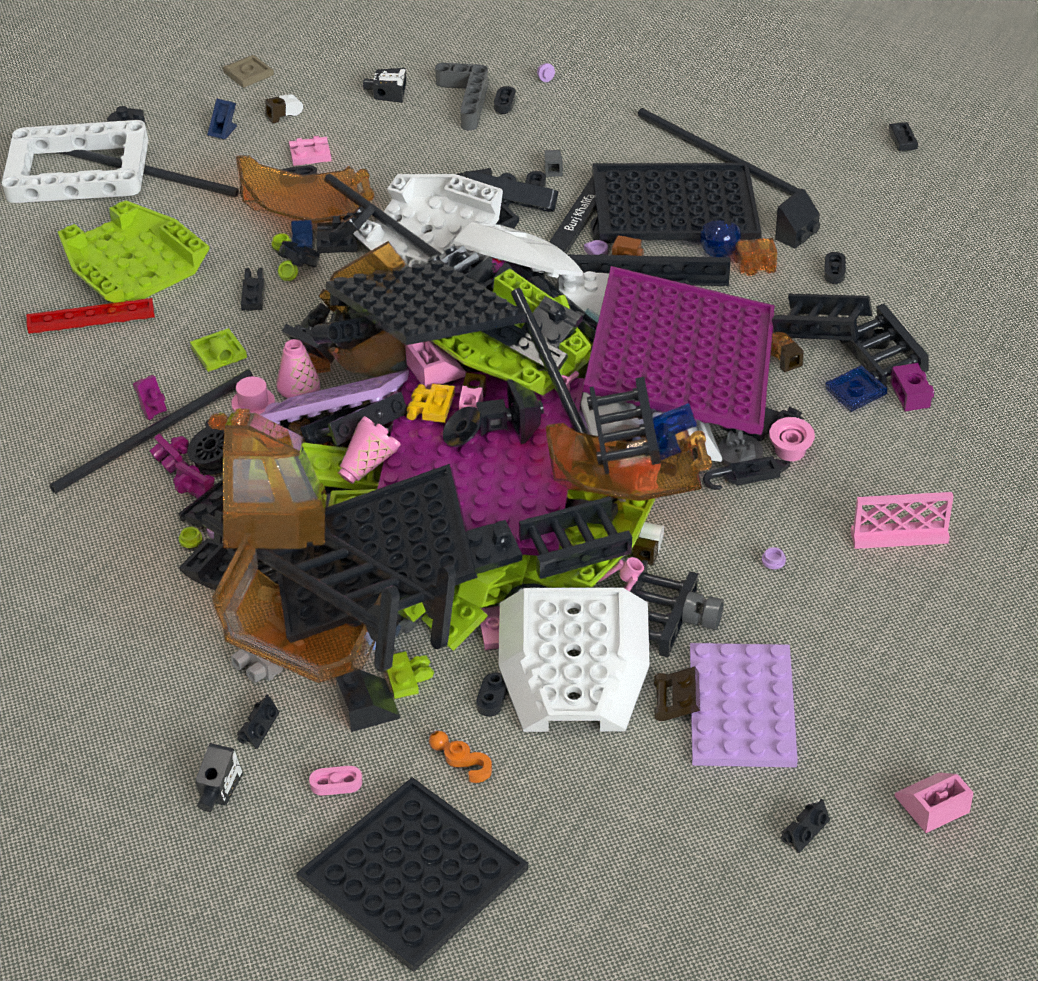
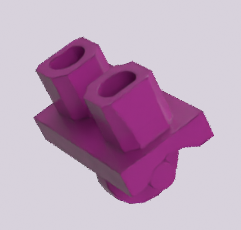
M150 375L145 379L141 378L133 383L134 390L140 401L139 404L147 420H151L157 414L167 411L164 402L166 400L165 395L161 393L154 375Z
M160 434L154 437L158 443L149 452L158 462L166 457L161 464L170 474L176 470V463L182 462L189 466L180 455L187 453L189 441L184 436L173 437L171 444Z
M182 462L176 463L177 473L173 483L178 493L184 494L188 492L198 499L214 486L215 479L210 475H201L199 468L196 466H187Z

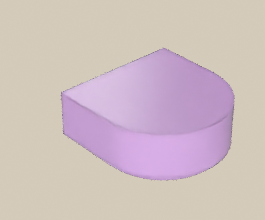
M595 240L584 244V251L588 255H607L608 245L604 241Z

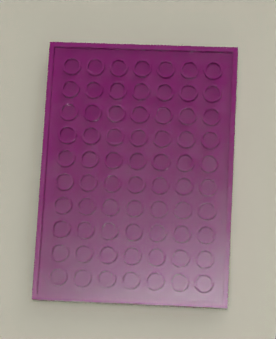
M611 266L582 392L591 395L589 387L594 386L596 396L601 397L633 391L632 388L637 387L635 378L644 377L651 409H655L658 412L676 414L682 418L697 419L703 423L722 425L728 429L742 430L749 434L761 435L764 427L773 331L772 318L774 317L775 305ZM625 401L626 403L633 404L634 406H640L639 401Z
M410 368L406 369H409L408 380L403 383L401 390L407 407L412 402L413 390L421 384ZM465 371L466 373L486 375L487 392L483 402L504 399L505 406L508 408L507 381L483 372ZM465 377L441 384L455 386V394L445 422L423 420L421 413L416 416L415 420H409L407 414L394 420L390 436L399 441L401 445L394 454L384 461L377 489L450 464L453 469L467 531L506 520L522 555H539L531 538L520 541L519 521L566 509L577 436L555 388L545 395L534 392L537 400H541L543 404L544 414H541L540 426L524 444L520 443L511 421L507 422V429L489 431L482 437L480 430H478L470 441L459 447H450L444 442L443 430L450 417L459 410L460 395ZM575 378L570 383L569 393L579 414L584 378ZM477 380L470 381V386L480 385V382ZM554 532L541 535L549 552L560 549V543Z

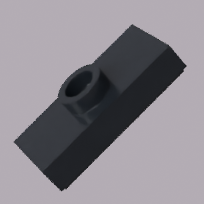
M908 122L889 124V132L899 151L918 149V142Z

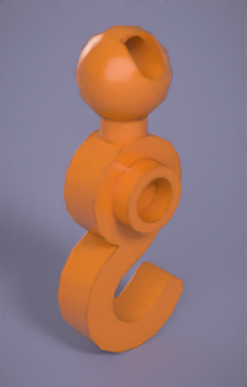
M435 731L430 735L429 744L431 748L436 751L444 750L445 760L448 765L452 767L480 765L483 767L480 770L469 771V782H484L491 776L492 762L486 754L481 752L470 753L469 745L463 741H453L450 743L448 735L443 731Z

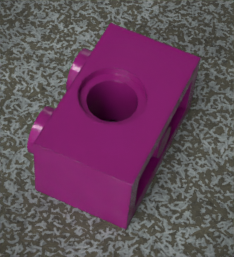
M918 363L892 367L890 384L904 411L930 408L931 399L934 398V389L932 385H929L926 374L921 370Z

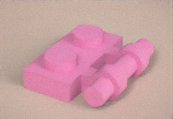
M313 136L312 139L302 140V138H297L296 141H289L293 166L331 161L327 137Z

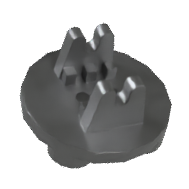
M736 429L735 434L729 431L728 437L724 438L718 446L722 461L727 465L763 457L761 443L754 437L743 435L742 430Z

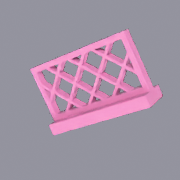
M953 493L857 497L854 525L851 526L854 548L949 544L948 528ZM938 501H946V503L939 508H936L933 505ZM914 502L922 503L915 510L910 507ZM889 504H898V506L891 511L886 508ZM863 505L875 506L868 512L862 509ZM928 508L933 511L925 518L920 515ZM904 509L907 512H909V514H907L902 519L896 516ZM880 511L886 514L879 520L873 517ZM938 516L943 519V521H932ZM913 518H917L919 520V522L909 521H911ZM890 519H893L896 522L885 524ZM867 520L873 523L870 525H861Z

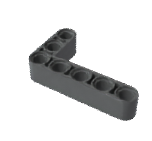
M462 63L437 64L435 66L437 86L466 89L460 109L461 128L466 131L475 130L479 124L488 89L487 66Z

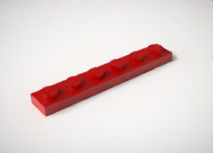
M153 298L26 314L28 334L155 317Z

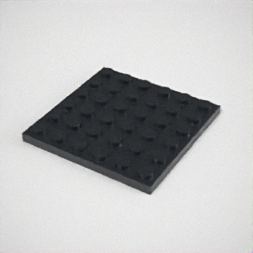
M411 777L297 872V879L414 972L528 870V862Z

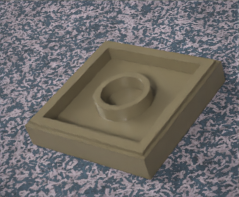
M255 55L248 56L223 67L224 73L243 88L274 75L273 69Z

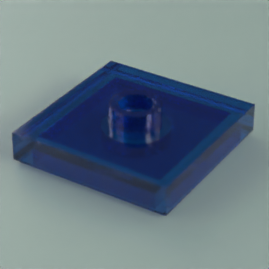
M862 365L825 383V389L850 412L887 395V388Z

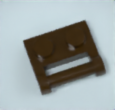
M695 666L670 674L658 673L654 676V686L657 692V707L654 709L656 720L667 721L700 711L699 671ZM672 686L673 706L667 707V687Z

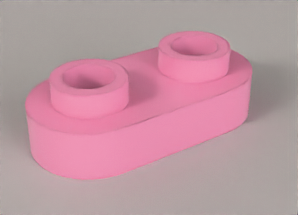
M354 766L321 768L312 772L309 777L311 791L321 796L352 793L359 790L363 783L361 771Z

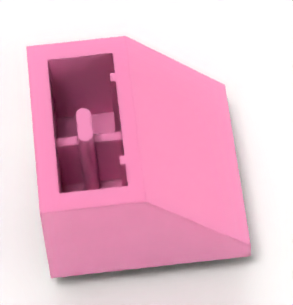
M432 341L405 345L407 365L420 383L425 385L426 389L431 388L432 384L441 385L465 377L466 372L458 361Z
M936 773L896 792L895 797L923 831L928 833L970 813L974 792L958 774Z

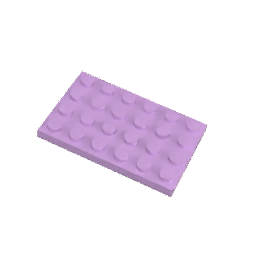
M409 369L287 398L256 416L258 425L267 423V426L271 427L280 424V421L286 419L288 422L301 419L300 416L308 415V417L320 415L325 410H328L329 413L341 410L346 405H349V408L362 405V402L367 400L370 403L378 402L383 397L391 395V392L397 391L399 387H402L403 383L408 380Z
M690 643V667L695 666L699 671L700 711L691 713L692 765L797 767L790 645Z

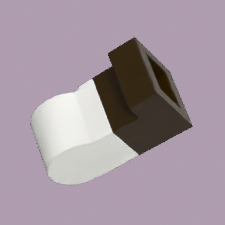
M292 94L265 99V116L272 123L279 122L280 117L297 116L303 110V104Z
M644 523L641 533L633 546L634 558L641 562L647 560L648 565L654 566L664 535L663 525ZM642 551H650L651 556L643 557L640 553Z

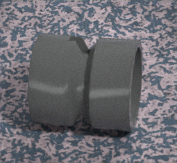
M690 591L685 600L682 622L697 625L700 622L702 627L717 630L722 618L724 599L711 596L705 599L703 594ZM700 607H703L702 614H699Z

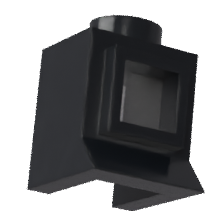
M504 399L476 403V407L482 416L479 428L481 437L489 431L507 429V422L512 421L510 408H506Z

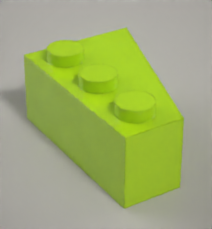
M522 555V561L477 574L478 578L459 584L460 588L457 596L481 608L504 601L506 595L513 588L522 585L531 555Z

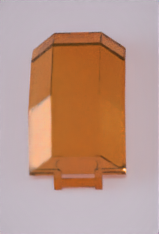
M250 155L236 156L242 202L253 211L292 221L311 220L312 223L333 221L332 216H340L343 219L347 213H353L359 206L324 181L325 176L329 173L368 201L375 197L369 183V172L366 169H360L355 173L354 169L348 166L342 171L303 176L262 165ZM361 182L363 190L359 193L357 184Z
M564 423L549 424L545 427L554 481L569 490L623 500H649L700 490L702 485L699 472L707 470L712 466L711 457L707 454L705 446V433L698 430L689 436V432L680 427L675 433L656 436L661 464L652 465L650 456L640 455L609 461L610 473L605 474L604 466H599L596 452L601 451L598 436L576 432ZM647 438L629 442L622 440L605 443L606 452L642 446L643 443L647 442ZM694 447L697 448L699 456L696 460H694L692 452Z

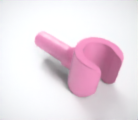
M575 371L569 377L561 375L568 391H570V383L579 376V372Z

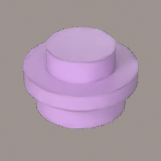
M545 63L538 67L537 75L541 81L549 82L554 77L555 69L551 64Z
M772 547L768 548L762 555V563L769 569H779L785 565L786 557L781 549Z

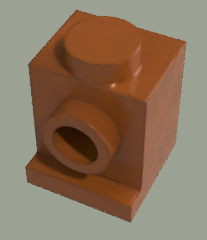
M618 235L612 246V255L644 256V249L641 248L642 240Z

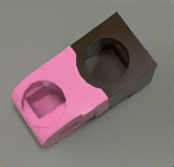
M465 374L459 410L468 406L477 408L476 403L483 402L487 392L486 375ZM477 380L480 382V385L470 386V381Z

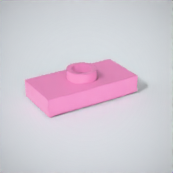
M500 606L481 608L488 615L480 624L484 649H498Z

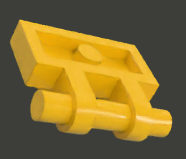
M419 384L413 390L412 402L408 404L407 418L415 420L416 416L421 413L423 420L445 422L455 394V386L432 384L431 389H426L425 385Z

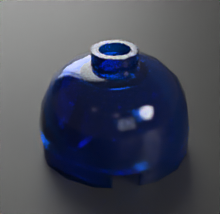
M721 220L712 221L705 224L703 230L700 231L701 246L704 252L711 257H729L739 248L741 230L732 222L730 226L724 224V221Z

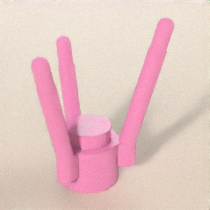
M634 557L628 558L626 562L620 560L598 582L620 570V577L626 582L624 589L630 592L643 572L644 566L640 560Z

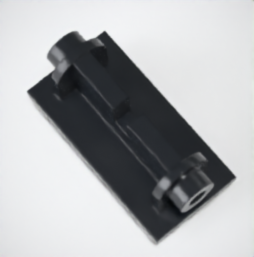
M266 694L260 702L255 703L254 709L248 717L250 722H245L237 732V740L240 743L246 744V742H251L255 749H258L280 713L269 694Z
M820 799L818 803L807 804L805 809L796 817L797 822L793 821L782 831L781 840L785 844L793 843L797 853H800L830 821L823 799Z

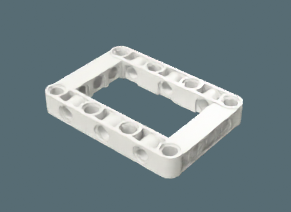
M141 120L16 129L12 134L2 180L6 200L10 203L132 196L138 194L141 191L149 141L145 123ZM124 148V155L121 156L122 168L117 170L43 173L29 176L34 154Z

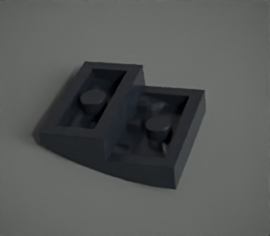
M207 538L186 559L179 569L195 582L221 593L248 562L244 561L246 556L232 555L227 550L225 543L218 544Z

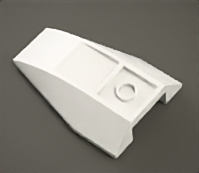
M471 222L452 241V244H455V246L464 245L468 253L473 251L477 252L479 257L485 258L487 255L531 267L532 271L544 273L545 271L546 275L558 278L559 274H561V277L573 279V276L583 275V271L555 245L535 235L503 225Z

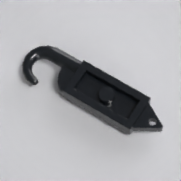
M769 456L732 463L730 466L707 471L704 474L703 483L709 489L721 490V485L712 484L710 480L724 477L729 483L738 486L779 478L780 474L790 467L791 462Z

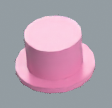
M252 376L241 379L237 383V394L231 401L232 409L237 415L258 416L265 412V408L269 404L275 403V398L267 390L266 382L263 379Z
M796 417L779 419L772 424L769 430L770 441L775 446V453L779 458L786 461H797L804 457L806 449L812 446L815 439L812 426Z

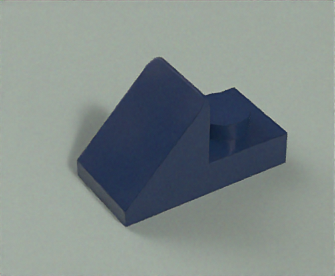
M216 98L208 136L226 139L237 127L232 122L236 103Z
M291 221L292 242L298 243L297 246L304 248L305 245L313 249L312 221Z

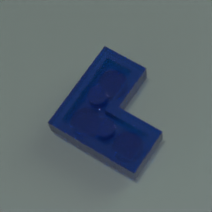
M689 403L653 417L660 460L682 452L676 434L698 426Z

